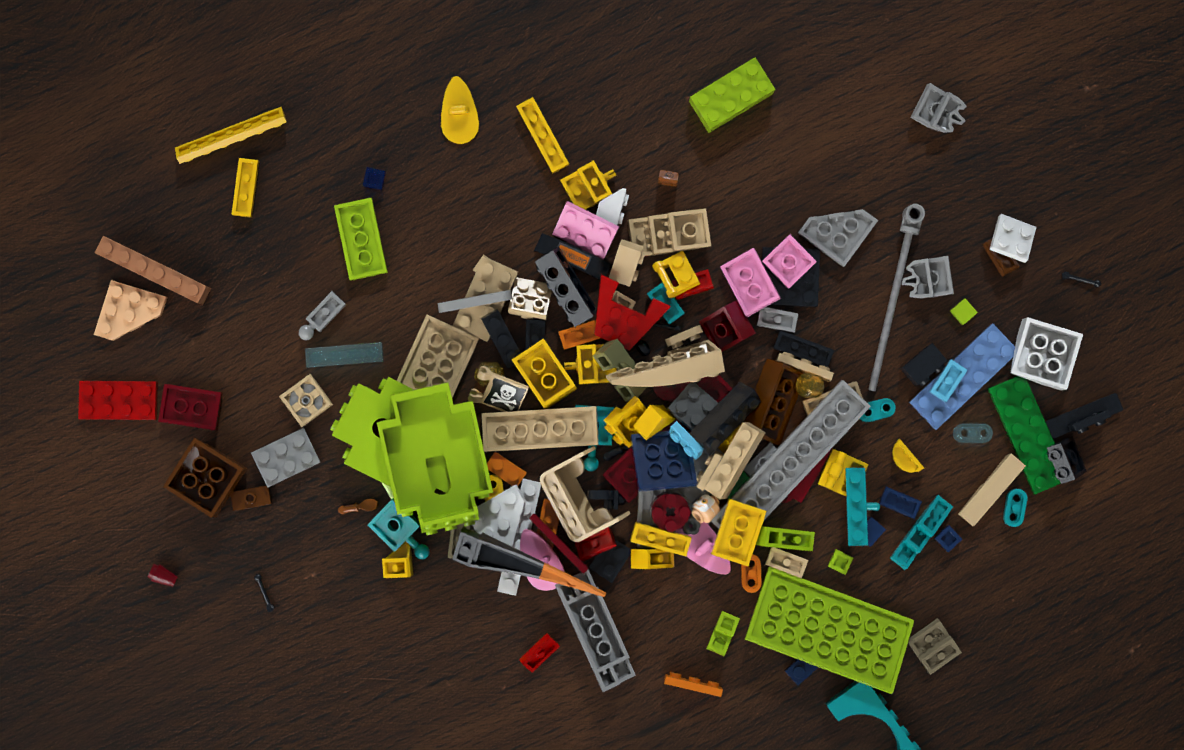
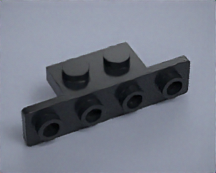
M1113 393L1045 422L1052 438H1057L1077 431L1079 434L1089 430L1088 426L1095 424V426L1107 423L1106 419L1115 413L1123 411V407L1117 393Z

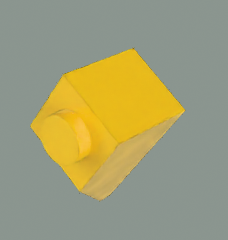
M656 548L631 549V568L674 567V553Z

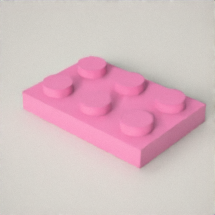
M567 201L552 235L604 260L619 226Z
M754 248L720 266L746 317L781 299Z

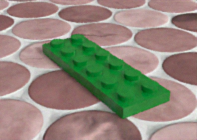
M1016 376L988 388L1016 456L1026 465L1023 472L1033 494H1038L1061 484L1060 480L1055 476L1053 462L1047 456V447L1055 443L1027 379Z

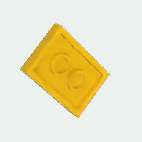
M729 499L711 555L749 566L767 511Z

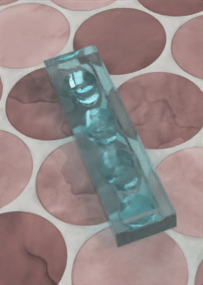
M382 342L305 348L306 368L384 362Z

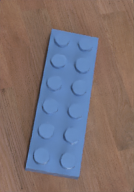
M992 323L953 360L967 369V372L947 402L942 401L929 392L942 373L941 371L909 403L937 430L1013 358L1015 346Z

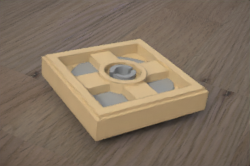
M311 374L279 396L301 427L307 425L333 405Z

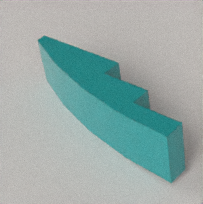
M937 495L909 530L890 559L904 570L908 569L916 555L922 551L928 540L934 536L953 506Z

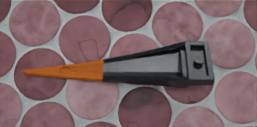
M464 527L460 532L452 560L468 567L541 579L605 597L607 594L483 532L479 534Z

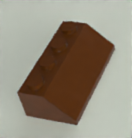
M771 359L766 360L755 389L762 402L743 421L749 422L764 431L765 434L762 440L780 445L806 374L784 363Z

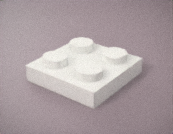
M1000 214L989 250L1025 263L1029 258L1036 227Z

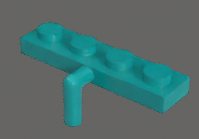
M846 468L848 546H868L867 510L877 512L880 509V504L877 502L866 503L865 468Z

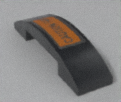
M543 233L541 234L534 251L545 255L560 247L571 267L600 280L601 274L607 276L611 267L610 263L566 242Z

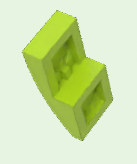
M722 611L706 649L725 656L740 618Z

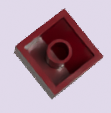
M738 300L699 321L709 341L721 349V352L756 334Z

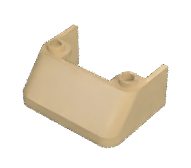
M595 446L549 469L540 476V484L568 537L574 542H580L631 514L627 511L613 519L611 513L605 508L595 511L592 509L576 477L580 476L585 470L581 457L596 450Z

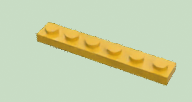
M282 107L175 147L176 158L179 164L189 162L201 155H207L219 148H225L237 141H243L255 134H261L273 127H279L286 123Z

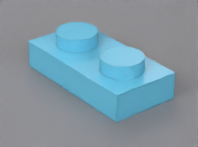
M952 359L949 360L929 392L942 401L947 402L967 372V369Z
M676 421L670 428V437L674 442H679L684 447L683 449L688 456L693 457L695 460L702 455L704 448Z

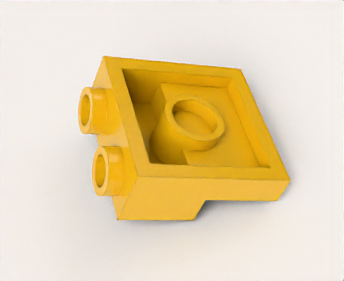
M634 396L622 409L616 406L604 419L606 423L604 428L611 435L614 434L612 438L617 444L621 445L623 443L628 448L632 445L631 434H639L634 429V425L645 412V406L639 398Z

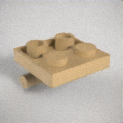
M516 277L512 299L508 308L509 314L522 316L521 318L533 320V318L547 320L552 291L544 282Z

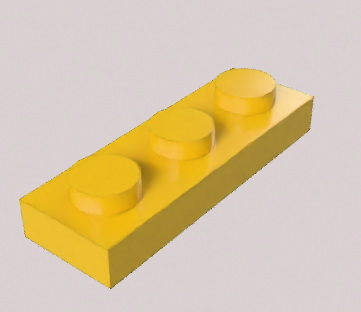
M239 158L232 215L252 218L259 167L258 160Z
M635 522L630 541L687 556L692 538L691 536Z

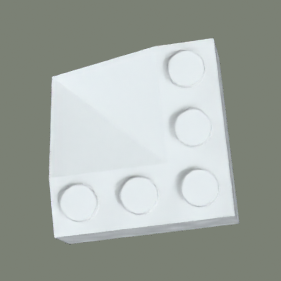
M1028 317L1022 319L1016 339L1010 373L1054 389L1067 390L1083 334Z

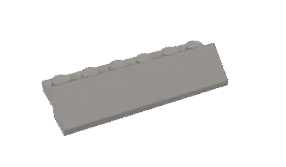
M589 570L584 574L580 572L573 576L596 587ZM556 584L555 587L602 692L636 676L628 659L630 657L603 597Z

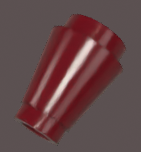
M153 564L147 578L151 579V582L173 587L178 576L161 564Z

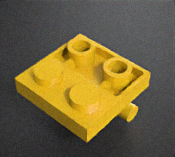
M832 449L817 484L846 496V468H865L866 472L869 464L853 458L844 452Z

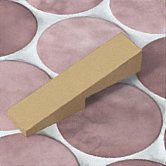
M1012 453L1006 455L958 514L970 525L975 526L1026 465Z

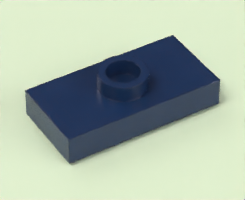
M885 486L879 501L881 506L912 519H915L922 503L918 499Z

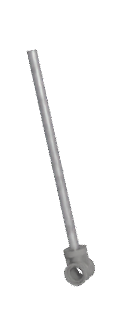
M912 204L906 207L902 213L903 219L900 231L905 233L868 388L871 391H876L912 235H919L921 223L925 216L924 208L919 204ZM911 209L917 212L918 216L916 219L910 217L909 212Z

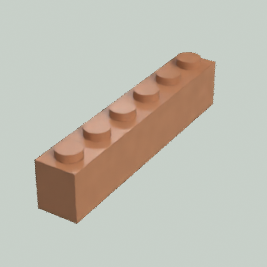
M105 236L102 237L95 251L96 254L198 304H204L211 290L210 287Z

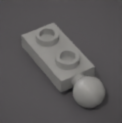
M331 291L306 318L310 324L304 325L299 329L300 338L310 340L314 335L315 328L321 332L346 304Z

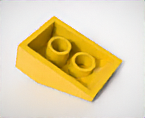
M544 338L512 359V362L544 409L550 408L577 389Z

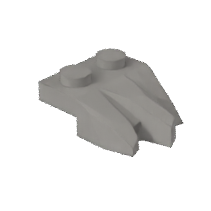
M929 83L926 85L910 118L928 128L943 133L953 132L952 123L962 125L966 121L958 111L959 109L964 110L967 106L957 96L950 92H944Z
M949 256L915 260L906 267L908 271L912 272V276L903 278L902 285L914 287V290L910 292V297L931 298L954 294Z

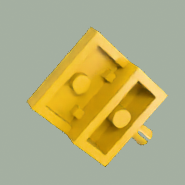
M593 160L560 181L572 203L587 210L612 195L607 181L617 175L613 169L603 174L599 171Z
M604 344L576 346V362H564V366H570L564 367L565 371L576 369L579 375V385L610 383L606 379V375L616 372L617 368L603 371L593 357Z

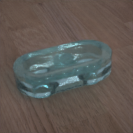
M959 424L954 428L953 436L960 443H986L991 440L993 431L987 424ZM963 429L967 431L965 437L961 435ZM981 430H985V431H986V436H985V437H982V436H981V434H980Z

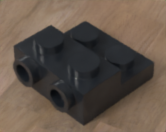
M1073 436L1047 447V456L1053 462L1055 476L1060 480L1061 484L1075 480L1087 472Z

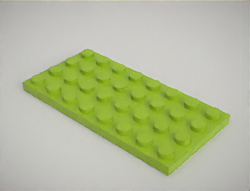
M769 566L745 640L892 694L914 620Z

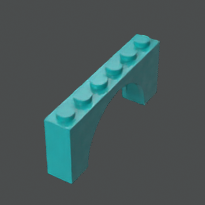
M854 681L825 703L838 721L856 714L872 715L883 720L895 736L897 750H921L915 741L911 742L908 736L910 734L904 726L900 727L898 725L896 714L892 709L888 711L885 707V704H887L886 700L881 694L877 695L871 686Z

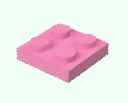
M789 235L762 262L789 289L817 261Z

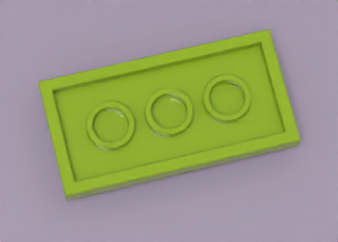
M372 198L334 205L349 280L352 281L388 273Z

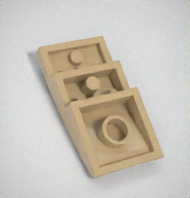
M706 208L627 220L630 242L644 246L642 253H645V256L711 247Z

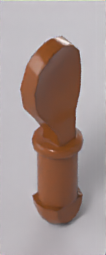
M366 499L360 504L356 502L355 504L342 505L338 508V512L345 514L354 511L358 512L359 509L367 512L373 511L378 507V501Z

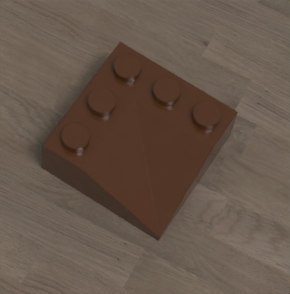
M194 438L163 487L209 517L216 518L248 468Z

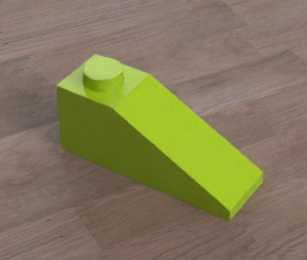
M762 526L756 545L813 551L815 532Z

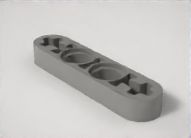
M511 290L441 302L437 303L439 313L507 301L512 299Z

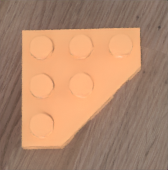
M111 280L94 335L114 341L120 338V336L145 325V323L162 316L167 297Z

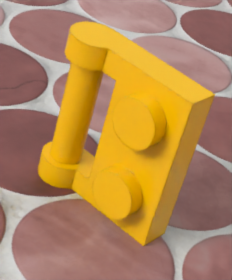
M683 251L663 261H657L652 266L654 271L658 272L667 290L668 298L676 297L700 284ZM670 267L679 286L673 287L665 271L666 268Z

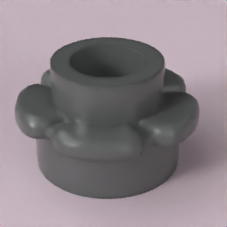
M689 516L688 521L682 527L683 532L687 535H695L699 532L701 525L693 516Z

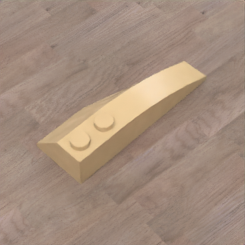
M706 340L668 351V356L665 357L660 355L652 357L653 361L649 363L639 362L635 365L634 369L626 367L606 375V379L612 385L632 387L666 386L685 382H698L701 378L707 376H718L719 373L725 372L721 349L711 341Z

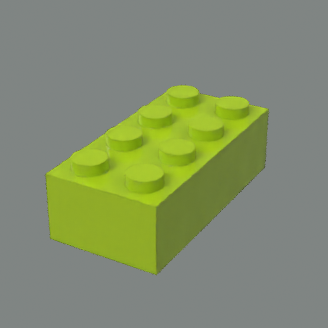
M755 57L690 96L689 102L708 133L771 96L775 88Z

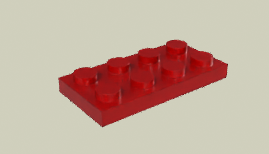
M79 381L78 419L157 420L158 382Z

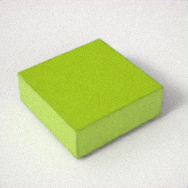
M966 298L950 310L961 325H964L978 313Z
M835 549L828 567L846 575L853 557Z

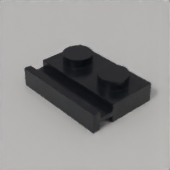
M616 539L617 546L596 555L588 567L611 583L631 554V549Z

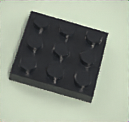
M762 247V261L775 248ZM805 249L817 262L789 289L764 265L781 298L770 305L818 307L819 249Z

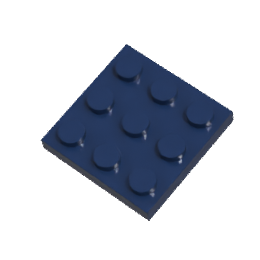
M660 431L648 440H645L640 434H631L639 492L697 485L693 457L685 453L684 447L679 442L673 441L669 431Z

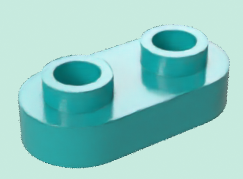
M888 398L868 402L871 406L869 408L871 414L869 416L863 414L859 419L863 422H871L890 417L895 412V403ZM884 404L889 406L888 411L883 410Z
M1021 489L1010 490L1006 497L1003 520L1006 525L1011 527L1021 525L1024 520L1027 494ZM1014 495L1019 496V500L1017 502L1013 500ZM1012 513L1015 515V520L1013 521L1010 520Z

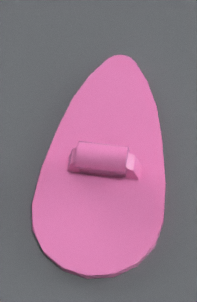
M700 523L699 532L695 535L685 534L683 528L676 530V533L691 536L692 538L687 553L689 559L717 574L726 575L730 573V560L711 555L717 535L707 523Z
M524 529L520 539V551L565 572L559 557L545 539L531 529ZM527 577L532 586L539 590L548 591L556 588L555 585L557 583Z

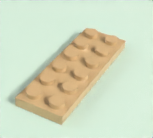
M596 406L482 413L484 452L599 445Z

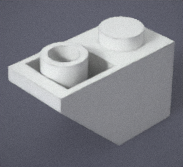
M622 188L600 201L596 215L615 225L622 224L624 213H621L622 206L627 205L629 195L626 194V189Z

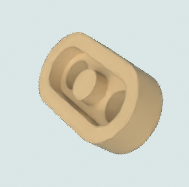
M698 325L665 339L668 347L672 346L675 349L682 346V341L690 339L691 342L701 338L700 334L703 331L701 326Z

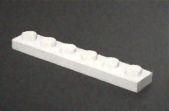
M528 479L522 480L520 489L526 504L513 545L518 550H520L522 531L532 528L533 522L529 518L535 514L541 489L540 482ZM501 572L497 592L516 596L521 575Z

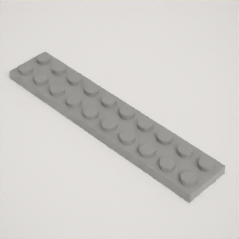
M841 380L730 499L766 510L765 520L871 406L844 380ZM728 501L711 521L718 528L720 527Z

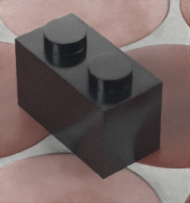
M931 343L900 369L914 386L919 384L923 386L931 379L929 376L933 372L937 374L945 368L944 363L948 360Z

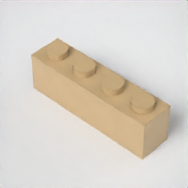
M743 422L704 489L719 499H727L765 432L749 422Z

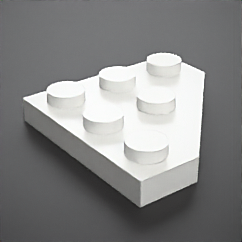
M518 486L510 487L477 507L479 520H476V524L473 525L477 533L482 534L483 532L513 547L519 530L522 512L526 504V500Z

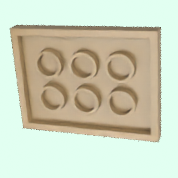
M426 314L396 381L414 390L449 382L451 396L453 397L479 338Z

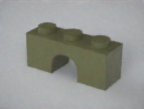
M618 339L606 342L593 355L603 371L615 367L618 370L626 367L634 369L636 365ZM614 386L624 401H629L634 396L638 398L647 388Z

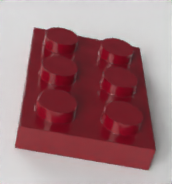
M164 384L158 422L217 430L223 393Z

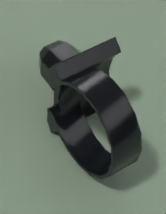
M587 490V499H604L605 509L618 510L619 505L626 503V499L621 494H618V490Z

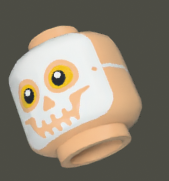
M702 495L692 504L693 517L700 523L711 522L720 512L719 500L713 495Z

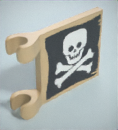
M481 366L477 378L490 381L484 395L477 389H471L468 401L482 403L503 412L519 411L529 386L493 373L487 367Z

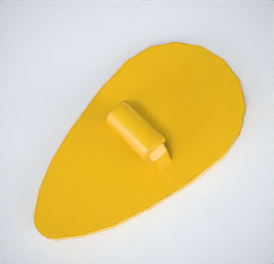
M455 76L449 82L444 94L441 128L449 141L456 144H464L475 138L479 130V120L469 88L460 77Z

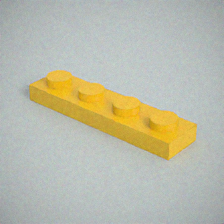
M532 97L517 105L516 107L552 174L568 166L569 162L534 98Z

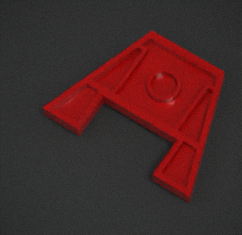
M601 274L594 335L607 341L618 339L625 349L630 350L671 306L653 298L644 315L611 299L619 282Z

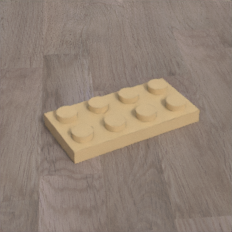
M483 256L465 298L511 290L518 271ZM506 301L460 309L453 327L488 342L490 335L481 317L496 309L501 313Z

